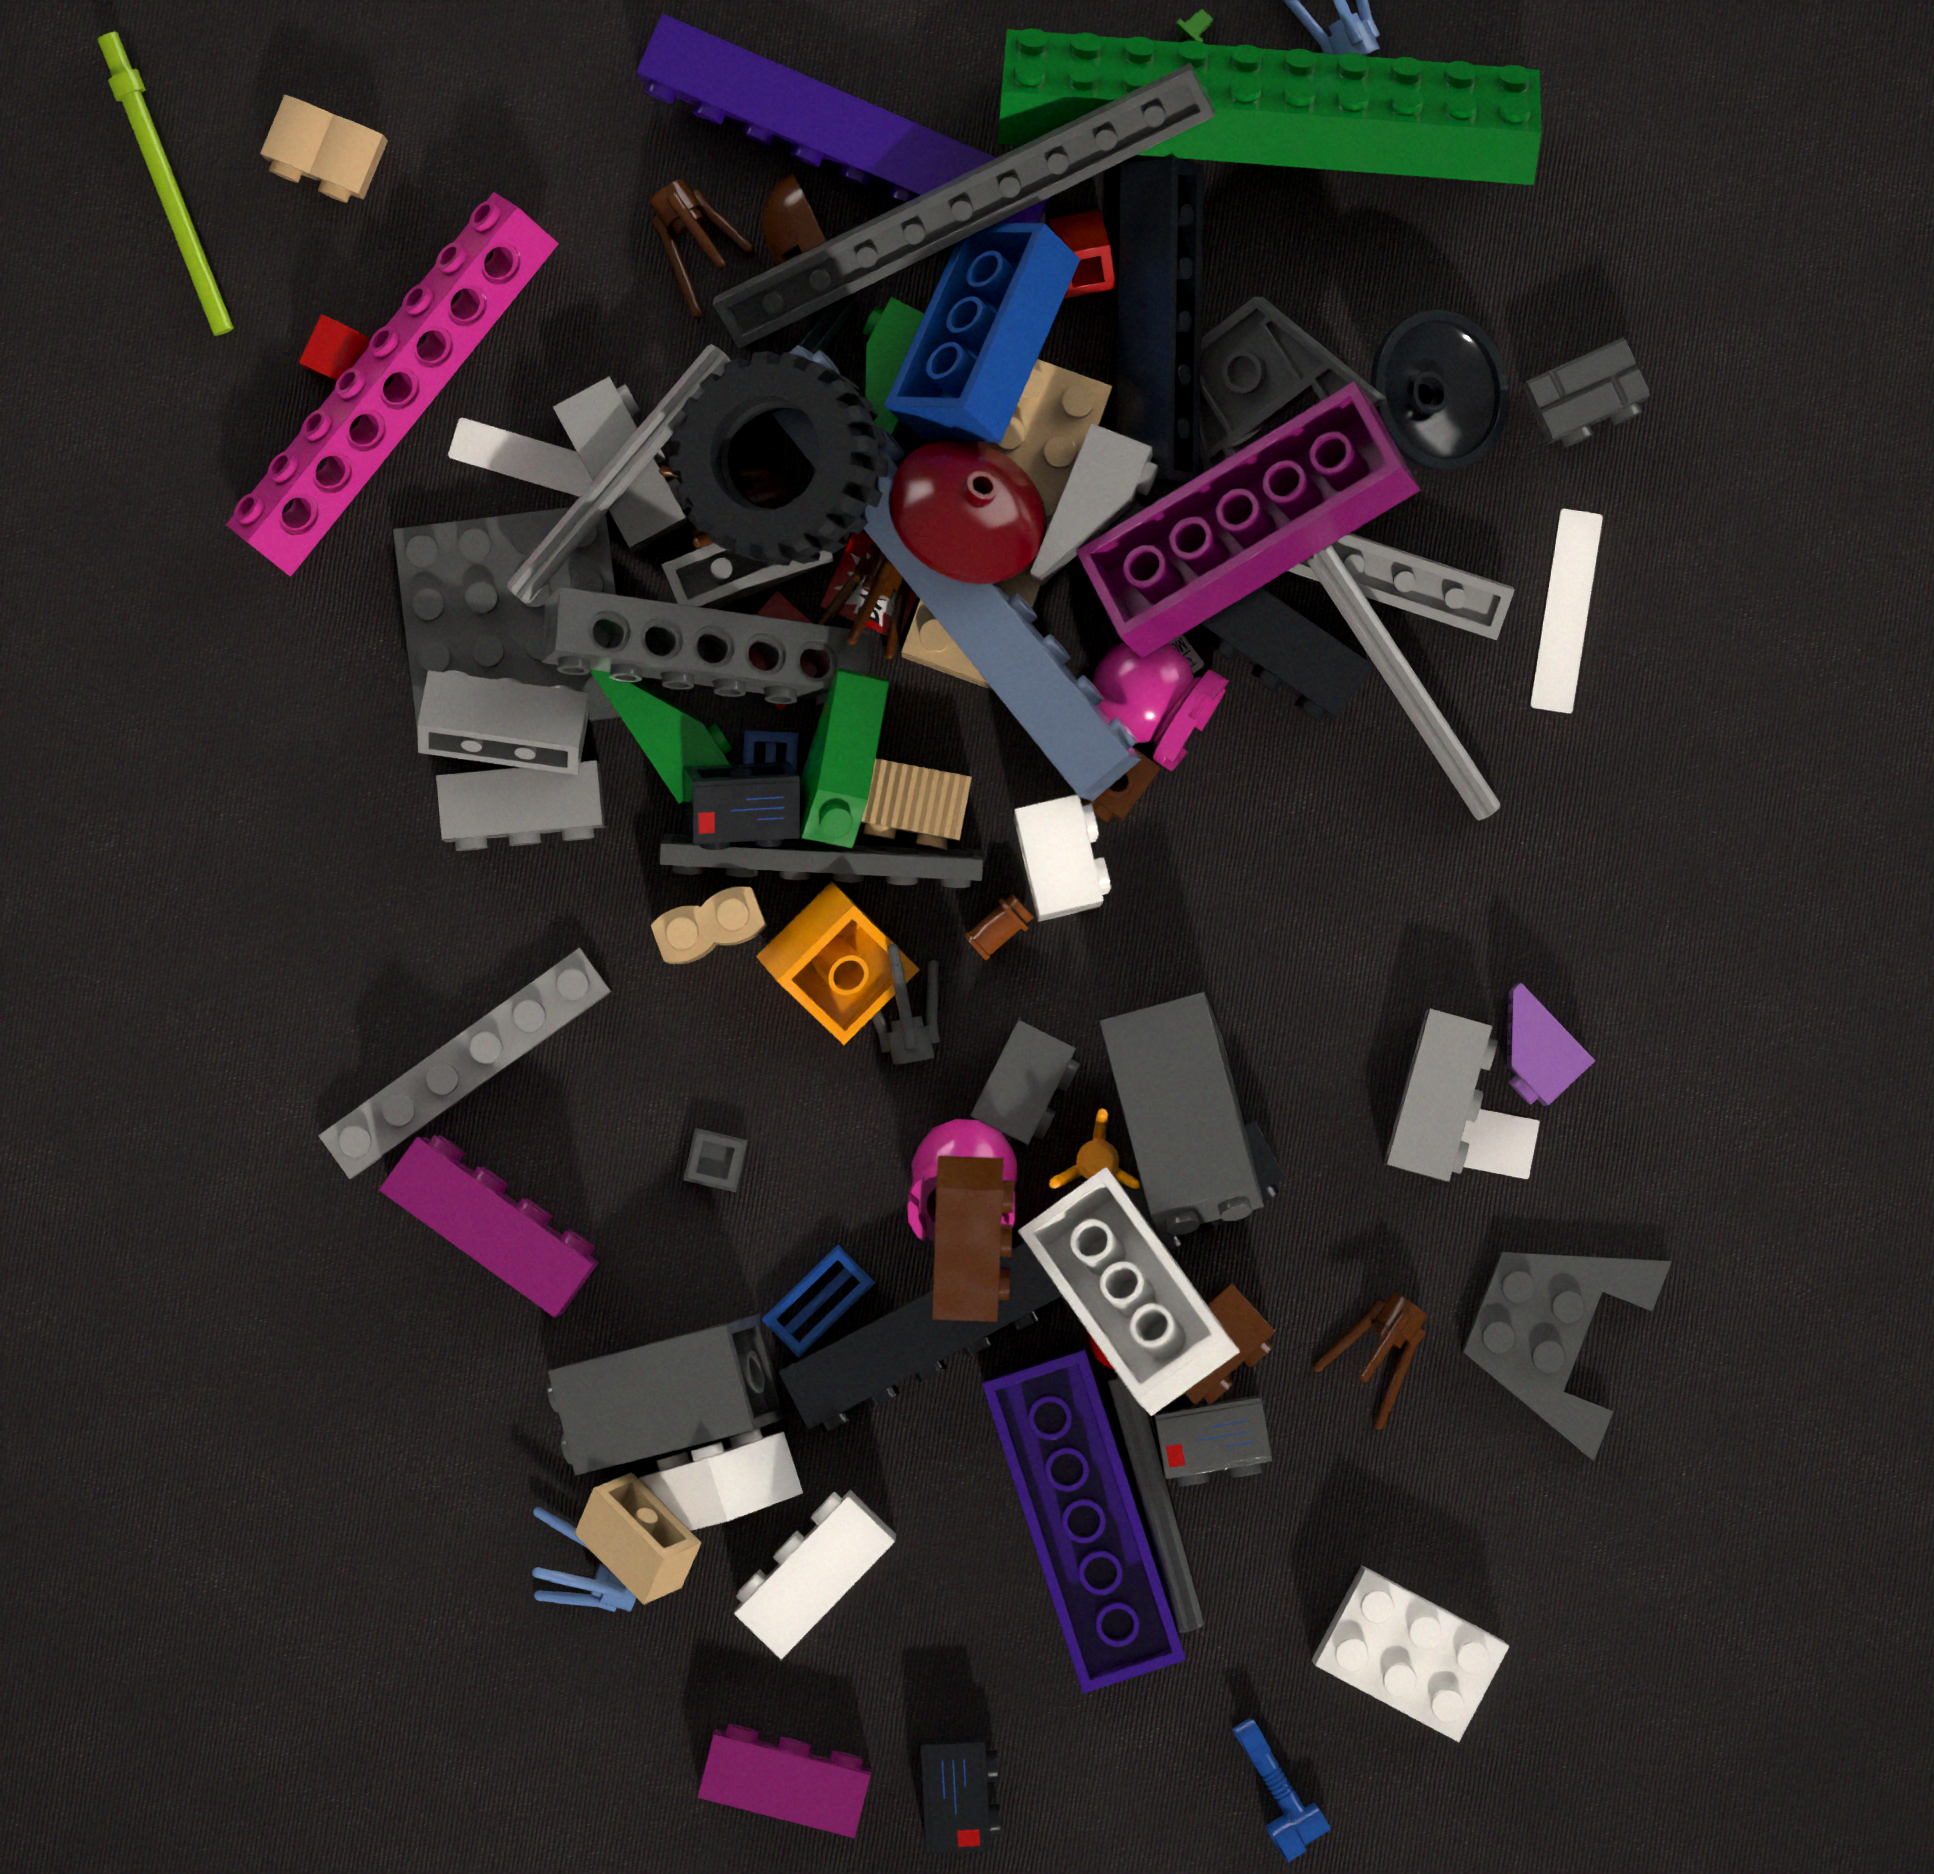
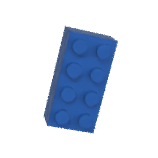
M996 223L957 242L884 406L921 440L1001 443L1062 300L1069 288L1080 258L1045 223Z

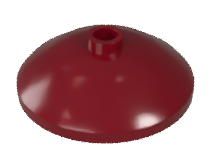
M942 440L924 445L906 457L890 485L888 498L889 513L899 538L920 562L948 578L975 584H989L1007 580L1016 576L1030 565L1039 552L1045 538L1047 527L1046 511L1035 484L1013 460L986 445L958 440Z

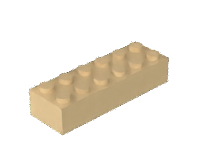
M1037 359L1001 443H978L1006 455L1030 477L1044 503L1047 533L1090 425L1092 423L1100 426L1111 395L1112 386ZM1036 557L1022 572L999 582L1010 597L1018 593L1032 609L1041 588L1040 584L1032 582L1030 574ZM920 599L901 651L902 657L993 690Z

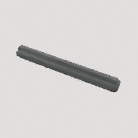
M1116 1374L1109 1378L1108 1384L1169 1609L1176 1630L1179 1633L1194 1631L1201 1628L1204 1621L1147 1411L1135 1399L1119 1374Z

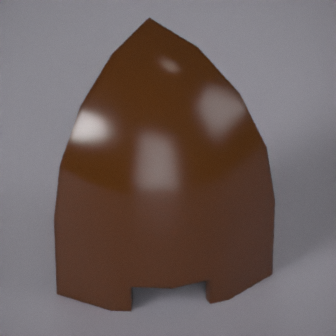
M790 174L776 183L764 203L761 225L766 245L776 266L826 241L795 176Z

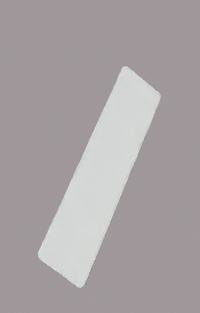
M466 418L458 420L448 453L451 459L578 497L593 482L576 451Z
M1562 509L1560 512L1531 698V707L1562 713H1571L1573 711L1603 519L1600 514Z

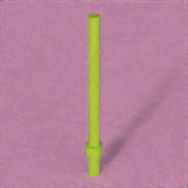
M118 32L102 35L97 40L112 75L108 79L115 100L122 101L213 335L218 336L233 330L234 327L142 96L146 89L138 69L131 68Z

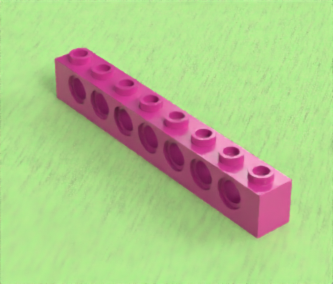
M493 192L487 201L475 208L468 225L455 241L442 249L436 259V264L422 282L414 286L406 294L401 308L389 323L372 336L368 349L352 368L346 370L339 377L335 390L322 406L305 419L301 432L289 447L272 460L267 474L252 493L244 496L239 501L234 510V515L227 522L226 526L291 577L559 243L520 208ZM494 249L491 260L484 264L487 254ZM461 290L459 299L451 306L453 296ZM428 332L427 338L424 341V343L421 346L417 347V343L420 337L424 333ZM394 374L391 384L383 389L386 379ZM361 415L358 425L350 430L353 420ZM327 457L324 467L316 472L319 462ZM294 499L291 508L282 514L286 503Z

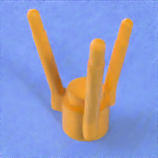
M1100 1109L1097 1112L1093 1140L1081 1146L1077 1153L1076 1165L1054 1176L1049 1181L1051 1188L1061 1187L1080 1176L1090 1179L1105 1167L1121 1184L1132 1190L1140 1188L1141 1184L1135 1177L1118 1167V1152L1112 1144L1105 1141L1108 1122L1107 1110Z

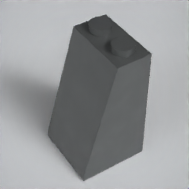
M1198 993L1100 1020L1150 1215L1159 1234H1188L1195 1231L1200 1224L1218 1219L1225 1221L1239 1220L1250 1215L1252 1210L1264 1207L1223 1038L1205 993Z
M759 1314L548 1371L550 1378L547 1385L549 1402L553 1410L559 1412L564 1431L561 1436L562 1452L566 1461L573 1465L575 1476L752 1431L786 1418Z

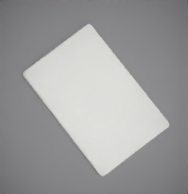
M1480 1109L1475 1122L1466 1120L1461 1141L1469 1143L1464 1167L1528 1179L1539 1121Z

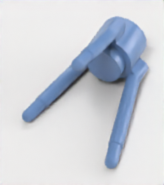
M1283 0L1319 43L1323 53L1340 55L1359 53L1368 57L1380 50L1375 39L1380 34L1372 19L1368 0H1356L1359 16L1357 13H1351L1346 0H1333L1341 19L1328 26L1332 34L1331 37H1328L1298 0Z
M536 1507L533 1510V1514L537 1518L588 1548L574 1534L576 1527L541 1507ZM601 1563L598 1566L594 1579L539 1567L534 1568L532 1571L533 1576L536 1578L591 1591V1594L538 1590L534 1594L535 1599L538 1601L599 1607L612 1612L619 1608L631 1612L636 1600L635 1595Z

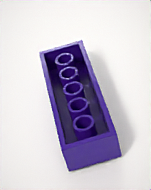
M1081 1348L983 1380L982 1385L1083 1694L1185 1661L1186 1658L1085 1349Z

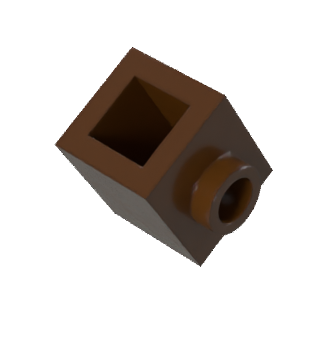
M1133 746L1132 748L1142 760L1095 800L1085 799L1082 803V806L1092 804L1094 815L1105 823H1108L1112 816L1122 823L1161 769L1160 766Z

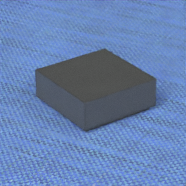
M695 1128L683 1180L736 1192L748 1140Z

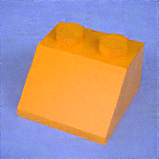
M832 881L756 956L775 980L843 1045L895 995L888 952L889 945L894 942ZM899 949L905 982L907 983L920 969Z

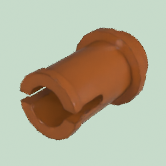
M1011 894L1006 900L1000 897L998 899L1000 905L970 932L968 931L965 934L966 939L986 961L990 958L991 954L1021 928L1026 932L1029 929L1027 923L1034 918L1031 912L1014 894Z

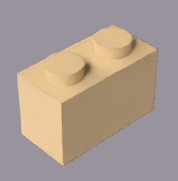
M632 1472L593 1488L574 1533L643 1605L682 1588L701 1545L699 1539Z

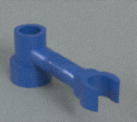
M1248 1718L1232 1728V1731L1260 1776L1263 1777V1781H1266L1265 1784L1268 1785V1789L1271 1790V1794L1274 1795V1799H1276L1278 1806L1283 1812L1282 1816L1265 1827L1275 1846L1286 1862L1289 1863L1306 1852L1305 1846L1327 1833L1331 1828L1315 1802L1304 1807L1295 1790H1292L1293 1787L1290 1786L1287 1777L1284 1776V1772L1279 1767L1259 1727L1253 1719Z

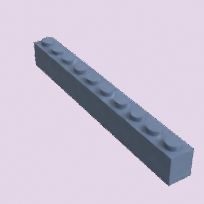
M797 345L789 352L815 361L836 371L837 374H841L834 363L821 350L813 354ZM792 409L773 413L774 418L817 470L819 441L811 420L803 413ZM884 430L887 445L884 448H879L878 454L880 458L888 461L887 477H877L874 489L883 494L877 508L867 505L862 516L868 520L864 530L1078 796L1090 801L1095 800L1142 760L1132 748L1138 742L1137 738L1117 716L1112 721L1109 720L1098 706L1104 701L1101 693L1087 677L1082 675L1077 680L1065 665L1071 657L1051 634L1043 638L1032 622L1038 617L1018 593L1010 597L999 582L975 584L948 578L927 567L906 548L895 531L888 504L891 482L902 463L900 459L906 454L897 441Z

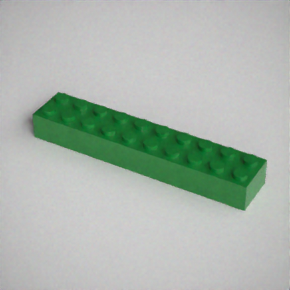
M1034 28L1024 30L1007 29L998 144L1022 146L1191 63L1215 108V117L1137 155L1534 185L1542 134L1540 70L1526 69L1518 65H1507L1504 67L1472 65L1465 61H1454L1451 63L1419 61L1412 57H1400L1397 59L1366 57L1359 53H1346L1343 55L1314 53L1305 49H1292L1290 51L1261 49L1252 45H1239L1236 47L1209 45L1199 41H1156L1139 36L1131 38L1104 37L1087 32L1064 34L1044 32Z

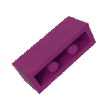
M728 1724L726 1731L715 1730L697 1798L855 1838L872 1770L862 1767L863 1758L841 1751H832L830 1758L810 1753V1744L785 1737H780L778 1745L757 1740L759 1731L736 1724Z

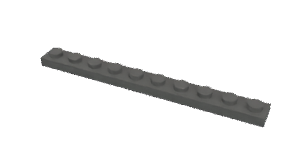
M1189 63L715 296L713 305L737 348L740 349L1215 117V108L1192 64Z

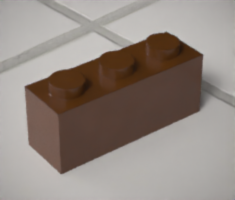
M938 1156L932 1320L998 1322V1300L1009 1301L1010 1268H1000V1257H1011L1012 1224L1001 1223L1002 1213H1013L1014 1180H1003L1004 1158Z

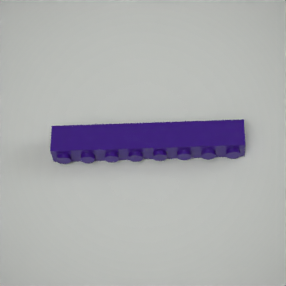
M665 14L661 15L637 69L639 82L646 85L643 91L651 97L668 104H673L675 98L694 105L695 107L692 112L708 122L722 125L723 120L726 119L743 126L741 134L759 144L771 146L773 140L792 148L790 153L792 157L810 166L819 167L823 161L840 168L839 176L856 186L868 189L872 182L890 190L888 198L900 205L996 159V157ZM1052 196L998 223H1041Z

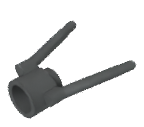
M892 943L888 947L900 1019L890 1021L892 1032H890L881 1009L872 1017L879 1035L881 1051H890L892 1065L934 1058L932 1044L940 1042L937 1027L939 963L932 960L928 965L925 1026H923L922 1016L912 1017L899 947L897 944Z

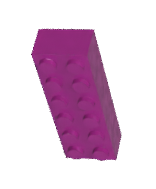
M1354 381L1078 549L1076 553L1120 638L1141 658H1144L1419 492L1420 488L1375 406Z

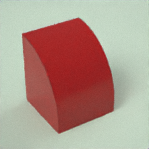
M1101 210L1048 219L1050 229L1080 258L1064 299L1116 289L1111 249Z
M321 314L299 363L304 370L336 384L339 377L346 370L352 368L368 349L371 339Z

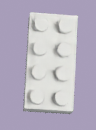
M1107 1167L1018 1230L1135 1399L1151 1416L1240 1352L1125 1189Z

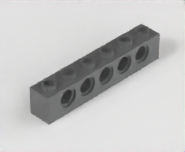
M559 587L545 600L541 663L555 664L559 672L571 675L588 674L590 670L610 672L611 679L621 682H638L642 680V677L661 679L662 686L671 689H691L694 687V684L714 687L713 692L715 694L728 697L743 696L746 692L765 694L766 701L777 704H792L797 702V699L816 701V707L823 710L836 667L868 674L870 632L862 631L857 643L851 646L847 643V637L851 629ZM593 627L603 628L609 633L612 640V647L610 649L600 646L595 641ZM646 634L653 635L661 641L664 648L663 656L655 655L649 651L645 643ZM697 642H704L713 649L715 663H708L700 657L697 651ZM749 649L757 650L764 656L766 671L759 670L752 665L749 659ZM801 656L813 661L817 668V678H812L804 673L800 665Z

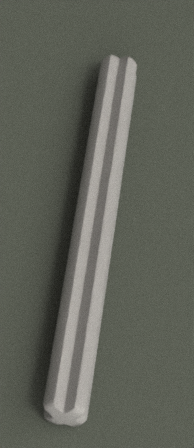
M712 344L704 349L508 581L507 588L512 594L524 603H530L673 435L674 426H680L689 414L681 409L689 396L698 400L705 392L699 383L710 373L722 377L725 373L724 364L731 361L723 351Z
M1329 545L1309 557L1307 562L1474 817L1480 821L1494 814L1500 808L1499 800L1333 547Z

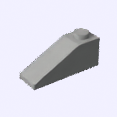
M1091 423L1031 569L1032 582L1044 585L1077 556L1076 551L1095 540L1133 506L1138 493L1147 496L1158 470V465L1151 463L1153 458L1151 446Z

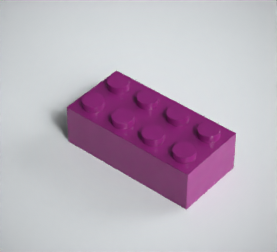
M434 1135L431 1140L428 1137H417L382 1184L379 1191L553 1317L562 1315L600 1263L591 1256L596 1247L571 1229L569 1231L566 1230L562 1235L550 1227L547 1223L552 1218V1215L530 1199L522 1198L517 1203L504 1193L509 1184L483 1166L481 1168L478 1166L474 1172L461 1162L466 1153L443 1136Z

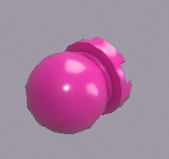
M1123 642L1111 647L1098 661L1092 684L1104 698V701L1098 706L1109 720L1112 721L1116 716L1120 718L1137 738L1138 742L1136 743L1154 742L1156 751L1153 755V760L1172 771L1187 754L1188 751L1183 749V746L1195 727L1200 731L1204 729L1226 691L1224 688L1229 681L1211 669L1202 678H1194L1188 659L1172 644L1167 643L1141 658Z
M957 1118L932 1128L920 1143L911 1163L913 1184L908 1193L907 1204L908 1222L920 1240L924 1241L926 1236L935 1242L938 1156L1004 1158L1003 1180H1014L1015 1187L1018 1176L1014 1150L999 1130L979 1120ZM1015 1191L1013 1195V1213H1002L1001 1223L1012 1224V1227L1015 1222L1016 1211Z

